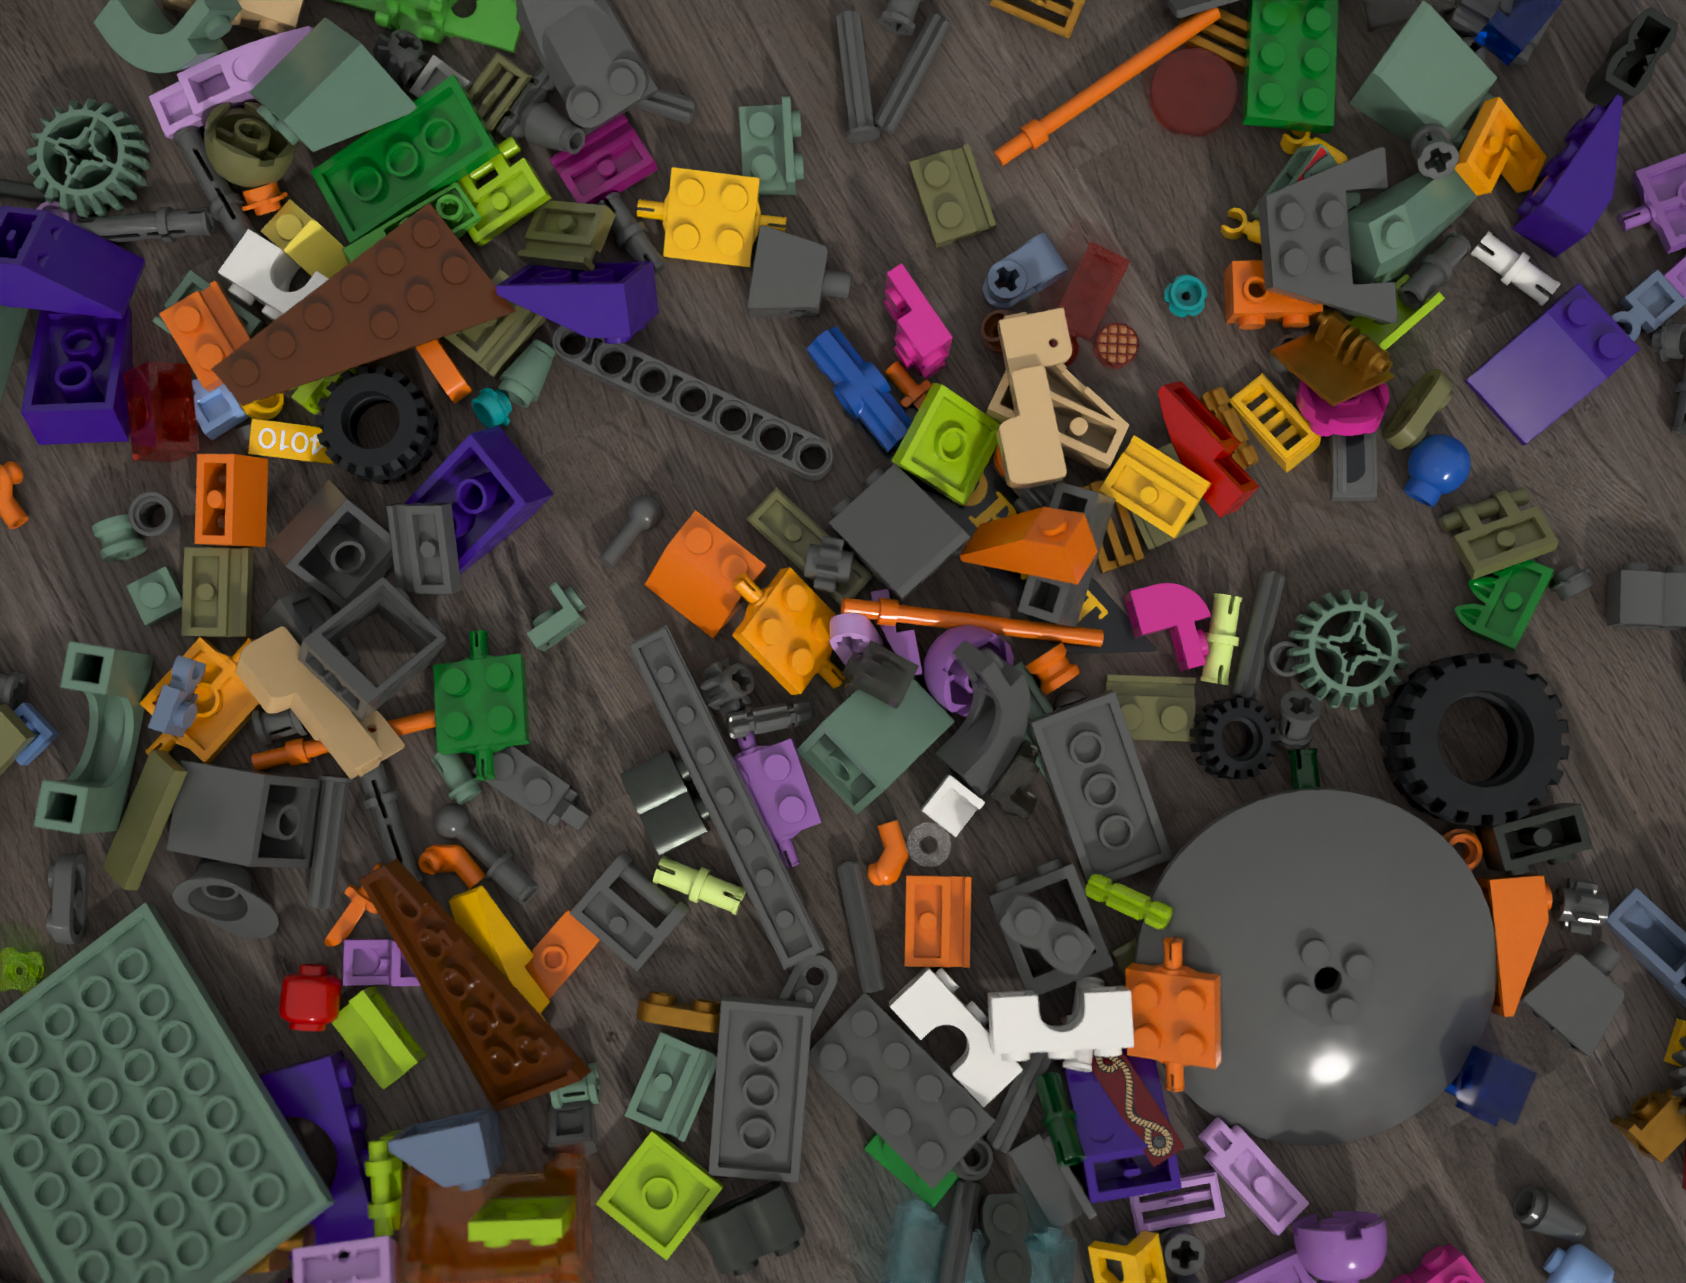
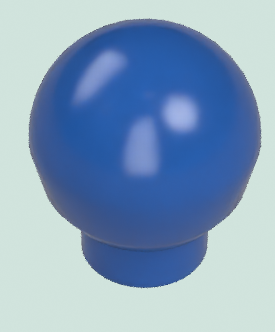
M1433 434L1423 438L1410 452L1407 462L1410 478L1402 491L1421 504L1434 508L1441 495L1457 490L1467 480L1471 470V457L1466 446L1459 439L1447 434Z

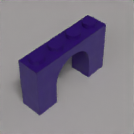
M340 1050L259 1073L260 1079L284 1118L300 1117L318 1124L329 1135L336 1149L337 1171L329 1189L335 1203L308 1223L312 1224L315 1228L313 1246L373 1237V1219H368L367 1204L372 1202L370 1176H365V1161L369 1160V1149L364 1135V1130L367 1129V1117L362 1104H356L352 1086L356 1084V1076L351 1061L349 1059L345 1060L343 1051ZM290 1252V1259H289V1260H292V1259H293V1252Z

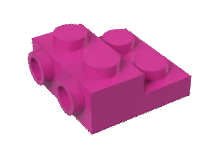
M901 263L887 272L884 290L887 298L883 301L884 307L897 324L894 337L897 345L893 347V350L907 370L913 366L919 376L922 375L925 379H928L947 365L944 360L949 356L953 337Z

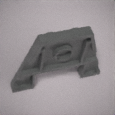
M1385 147L1376 148L1258 199L1265 290L1314 305L1323 304L1339 309L1344 314L1351 316L1359 315L1373 319L1374 323L1381 325L1398 322L1395 282L1353 284L1346 193L1373 192L1388 188Z

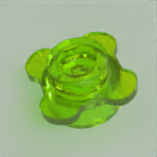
M7 947L0 952V991L4 992L9 989L20 990L25 995L39 984L44 971V957L40 952H18L15 947ZM17 967L22 968L23 973L21 975L16 974Z

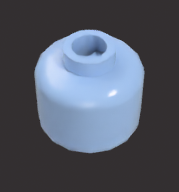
M1580 1243L1569 1246L1565 1251L1557 1246L1543 1265V1269L1549 1273L1546 1283H1616L1613 1281V1267Z

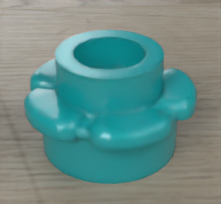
M1180 275L1174 279L1173 283H1169L1166 286L1164 300L1169 303V311L1175 316L1181 318L1186 315L1196 316L1205 308L1204 300L1208 293L1205 285L1198 278L1191 275ZM1182 294H1189V300H1183Z
M485 387L483 390H480L479 396L472 400V408L479 421L488 429L499 425L507 426L510 423L509 413L512 412V405L508 397L498 389L494 391L489 387Z

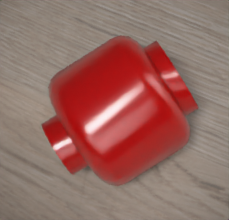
M300 964L299 972L287 974L283 978L279 1016L289 1022V1029L326 1030V1024L332 1023L338 1018L342 982L337 976L327 974V965Z

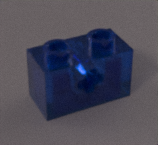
M1473 1045L1459 1074L1444 1091L1458 1098L1456 1107L1478 1119L1497 1126L1501 1118L1516 1125L1537 1073Z

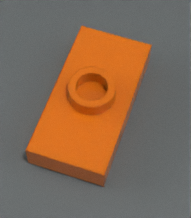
M568 909L531 951L534 956L525 966V969L548 1000L551 999L601 941L569 913L571 909Z

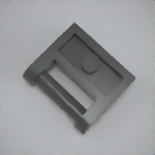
M623 851L569 913L638 972L688 914L691 908L682 901L679 903L674 901L632 864L634 859ZM619 877L666 917L658 927L611 887Z

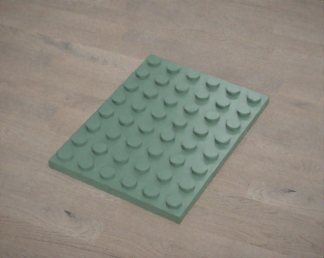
M147 902L0 1013V1203L44 1283H232L335 1203L334 1198L154 904Z

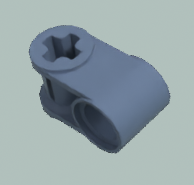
M1041 233L1024 243L1012 254L996 262L990 268L982 286V294L990 307L1006 310L1035 292L1044 290L1067 274L1069 268L1047 234ZM998 279L1002 283L1010 281L1013 284L1011 290L1009 291L1007 287L998 289L996 287Z

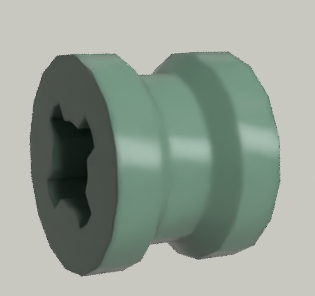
M128 514L110 517L92 526L94 537L100 539L102 549L100 550L102 562H118L133 558L147 551L145 540L138 537L137 531L130 524Z

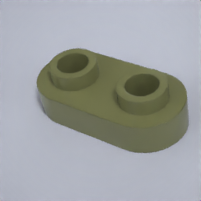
M1438 368L1424 374L1414 384L1383 429L1382 437L1397 450L1405 447L1412 448L1419 444L1428 431L1426 426L1434 414L1442 410L1451 400L1453 381Z

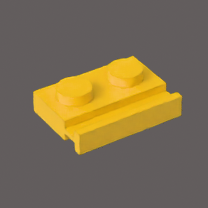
M1134 435L1099 491L1115 498V501L1171 537L1177 538L1212 483Z

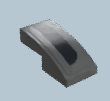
M1376 431L1370 434L1364 433L1354 436L1336 434L1328 436L1330 455L1326 462L1330 500L1375 501L1377 498L1378 480Z

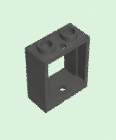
M382 577L303 639L298 660L363 721L440 656L447 638L443 635L440 625L433 618L424 616L412 605L410 597L402 588L392 586ZM376 610L419 650L416 655L377 687L333 646Z
M1059 857L1036 865L1034 868L1037 874L1023 880L1019 879L1018 874H1014L992 883L995 891L986 894L996 918L1012 892L1029 894L1065 879L1086 934L1096 947L1078 975L1064 973L1052 965L1031 972L1020 944L1011 939L999 926L1023 990H1033L1038 996L1114 966L1074 864L1071 862L1061 864Z

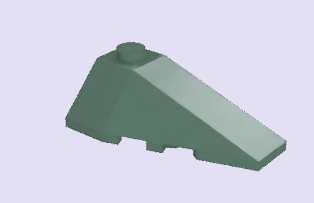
M1440 160L1436 162L1437 167L1442 166ZM1455 169L1451 174L1440 179H1432L1418 172L1348 211L1351 265L1355 284L1398 281L1478 197Z

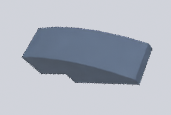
M1634 888L1610 912L1605 923L1646 970L1686 1008V932L1640 890Z

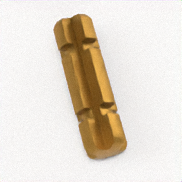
M1217 387L1204 393L1200 397V401L1241 442L1230 456L1244 470L1256 464L1259 457L1253 445H1247L1246 441L1249 437L1234 407L1231 409L1228 407L1227 404L1231 401L1225 389Z

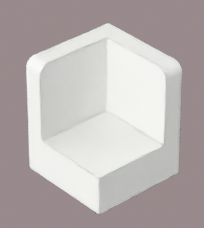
M946 775L920 810L954 837H957L977 809L980 810L985 802L951 775Z

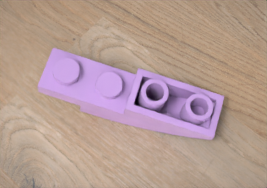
M306 26L262 38L221 53L176 74L179 79L178 82L149 96L165 137L173 139L174 134L187 126H197L199 128L205 125L210 111L222 103L231 102L230 109L238 108L244 105L245 102L260 104L249 92L313 30V27Z

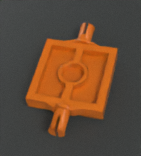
M1167 937L1163 939L1164 963L1154 966L1131 963L1125 969L1126 988L1131 990L1134 1047L1127 1048V1055L1154 1059L1164 1063L1166 1069L1165 1089L1168 1091L1173 1089V1092H1180L1185 1089L1184 1066L1192 1065L1216 1069L1221 1063L1220 975L1197 972L1188 966H1184L1182 960L1183 940L1178 937L1176 939L1175 937Z

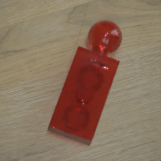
M1092 241L1058 308H1064L1072 346V354L1068 361L1064 363L1066 366L1071 365L1078 357L1079 346L1076 341L1077 337L1088 342L1091 341L1130 263V260ZM1050 340L1049 345L1051 347H1056L1057 342L1055 340Z

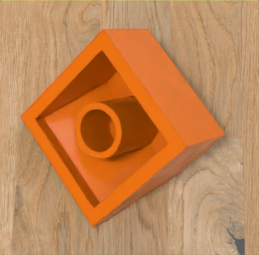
M695 510L667 545L644 585L707 635L715 639L746 600L732 587V583L736 581L735 579L740 574L747 573L748 577L757 585L768 572V568L762 561Z

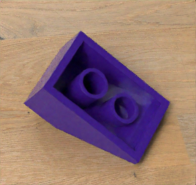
M653 261L592 262L595 265L593 272L528 264L496 286L498 296L587 338H604V342L608 344L630 341L636 332L645 328V325L659 313Z
M1578 283L1553 301L1464 382L1524 446L1609 378L1640 348L1587 290Z
M128 305L123 319L40 310L21 408V414L39 445L129 441L134 409L132 310L130 305Z
M497 426L470 433L404 504L451 502L461 575L527 522L554 493L501 427Z

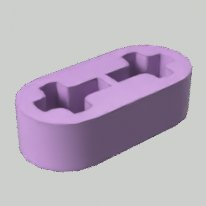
M843 613L834 616L830 620V645L844 665L860 671L873 670L882 666L884 663L883 639L866 616L857 613Z

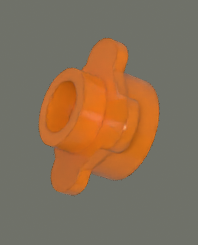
M277 182L257 188H250L242 191L247 204L241 208L243 211L254 209L256 216L281 209L279 200L287 197L288 193L287 191L281 193Z

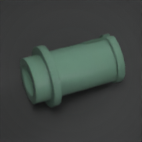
M438 752L431 758V761L436 765L451 790L448 794L450 799H456L460 805L482 792L479 786L481 781L473 777L460 753L441 755Z

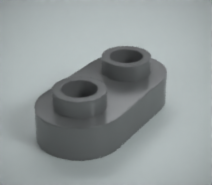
M61 854L56 863L51 864L48 871V884L53 890L52 908L49 909L46 917V929L48 934L53 936L57 944H79L86 932L89 866L84 854Z
M820 953L796 964L777 999L814 1003L811 1032L836 986L837 969L835 964L829 957ZM817 967L822 970L824 978L821 982L811 983L807 979L806 973L810 968Z

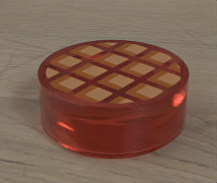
M1115 322L1104 326L1094 341V354L1097 360L1105 367L1111 369H1120L1129 365L1139 350V338L1136 332L1124 323Z

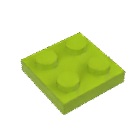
M933 383L891 462L952 501L966 505L998 445L997 431L1001 424L943 384Z
M652 1129L595 1204L667 1261L722 1190L724 1184L715 1176L708 1175L709 1172L657 1130Z
M578 1195L489 1198L469 1220L468 1240L483 1241V1246L503 1247L511 1244L512 1240L529 1239L530 1244L535 1246L554 1244L558 1241V1238H563L579 1214Z

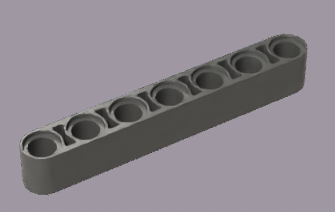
M562 325L554 332L552 339L553 348L562 362L569 368L803 480L818 482L825 479L832 471V448L823 438L624 343L608 344L604 342V338H587ZM573 337L585 338L586 345L582 352L575 355L565 353L566 343ZM619 355L626 359V364L622 371L616 374L604 371V365L608 358ZM653 374H659L666 378L665 386L659 392L650 393L643 389L644 381ZM691 393H699L706 397L705 405L697 412L686 411L682 406L686 396ZM730 412H740L746 417L744 426L737 431H729L722 427L723 418ZM773 430L780 431L786 437L785 444L778 450L766 449L762 446L761 441L767 432ZM811 449L821 451L826 457L823 466L814 470L806 468L801 463L802 455Z

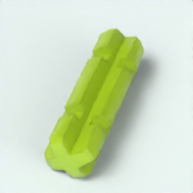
M1092 874L1085 888L1087 897L1098 902L1106 901V906L1134 919H1145V924L1158 930L1166 929L1173 914L1171 906L1160 901L1151 902V897L1120 883L1113 884V880L1100 874Z

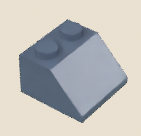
M493 1107L411 1124L387 1142L389 1152L442 1187L459 1185L460 1191L474 1190L487 1185V1178L496 1175L498 1168L507 1159L498 1114Z

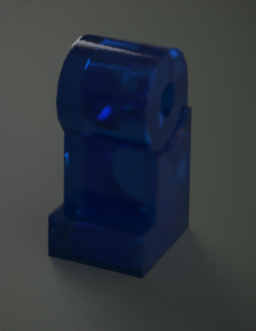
M1514 0L1512 12L1508 17L1498 10L1474 39L1509 66L1552 16L1562 0Z

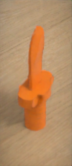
M896 361L885 373L905 395L898 404L904 411L912 405L919 410L932 384L926 379L918 385L899 361Z
M377 863L375 867L372 869V871L383 866L384 864ZM349 884L344 891V894L352 901L325 938L324 944L326 946L334 947L342 943L343 939H346L351 934L365 910L372 914H377L376 908L362 885L359 888L354 884Z

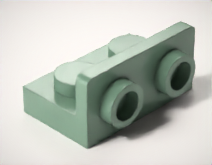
M783 96L781 105L739 107L743 176L761 178L759 197L796 195V180H804L803 153H794L793 137H802L800 110H791L790 96Z

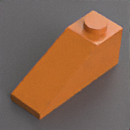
M1041 507L980 524L960 554L962 562L1079 584L1098 550L1084 513Z
M1523 873L1514 876L1475 877L1488 904L1495 929L1497 982L1491 1012L1503 1017H1512L1515 1014L1549 922L1548 909L1552 907V892L1550 886L1544 880V875Z

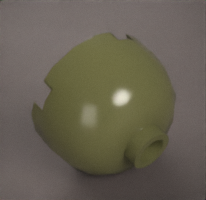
M226 102L213 108L206 120L204 147L208 161L217 174L233 184L248 188H257L275 183L287 174L295 156L298 142L293 146L278 131H275L256 112L261 106L260 104L245 102L244 108L230 109L231 102Z

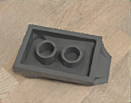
M516 0V20L566 103L569 117L575 124L579 125L584 131L585 136L626 113L661 90L609 0Z

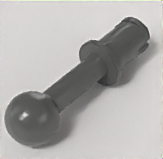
M457 804L442 806L434 816V827L437 833L446 839L459 840L489 869L485 876L487 881H495L521 906L529 902L538 892L539 885L513 861L515 856L511 852L501 856L469 826V815L462 806Z

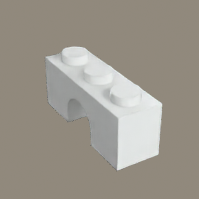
M250 229L247 230L218 271L232 284L228 289L231 294L249 306L255 300L265 306L261 312L273 321L329 279L316 271L303 288L289 292L290 282L300 266L282 249Z
M924 967L889 1000V1006L920 1040L932 1029L940 1025H952L964 1032L966 1035L965 1051L950 1066L954 1077L984 1108L1023 1071V1068L1018 1061H1003L1002 1054L994 1055L990 1048V1031L985 1027L989 1022L988 1016L973 1000L965 1005L955 995L954 992L959 988V985L942 967L936 972L930 967Z
M1124 985L1078 988V1011L1070 1022L1060 1026L1049 1025L1041 1020L1038 995L1033 990L987 992L990 1048L994 1055L1002 1054L1003 1061L1029 1060L1030 1053L1048 1052V1058L1069 1059L1076 1057V1050L1094 1049L1095 1056L1110 1057L1122 1055V1048L1134 1047L1131 990Z

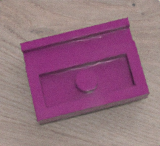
M624 114L587 135L584 146L578 153L570 154L561 151L549 158L576 203L598 204L602 199L605 202L608 200L606 198L607 195L613 192L620 193L658 170L654 159Z

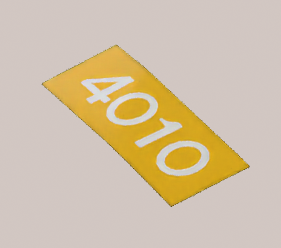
M260 419L251 420L248 454L334 465V462L325 454L327 448L319 443L317 434L322 433L321 428Z

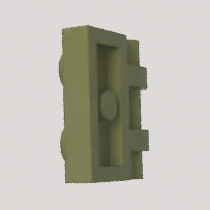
M1523 487L1509 492L1506 489L1493 492L1487 500L1473 505L1465 502L1454 506L1453 512L1438 517L1439 526L1444 533L1458 528L1464 531L1454 535L1452 546L1472 580L1556 550L1559 540L1539 507L1535 506L1524 511L1519 510L1518 507L1529 503L1528 493ZM1494 515L1501 518L1484 525L1481 520Z

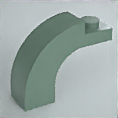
M109 0L93 23L113 50L125 61L148 72L169 73L184 71L214 56L229 51L221 37L232 28L231 22L242 10V7L237 0H196L179 23L174 26L162 14L154 0Z

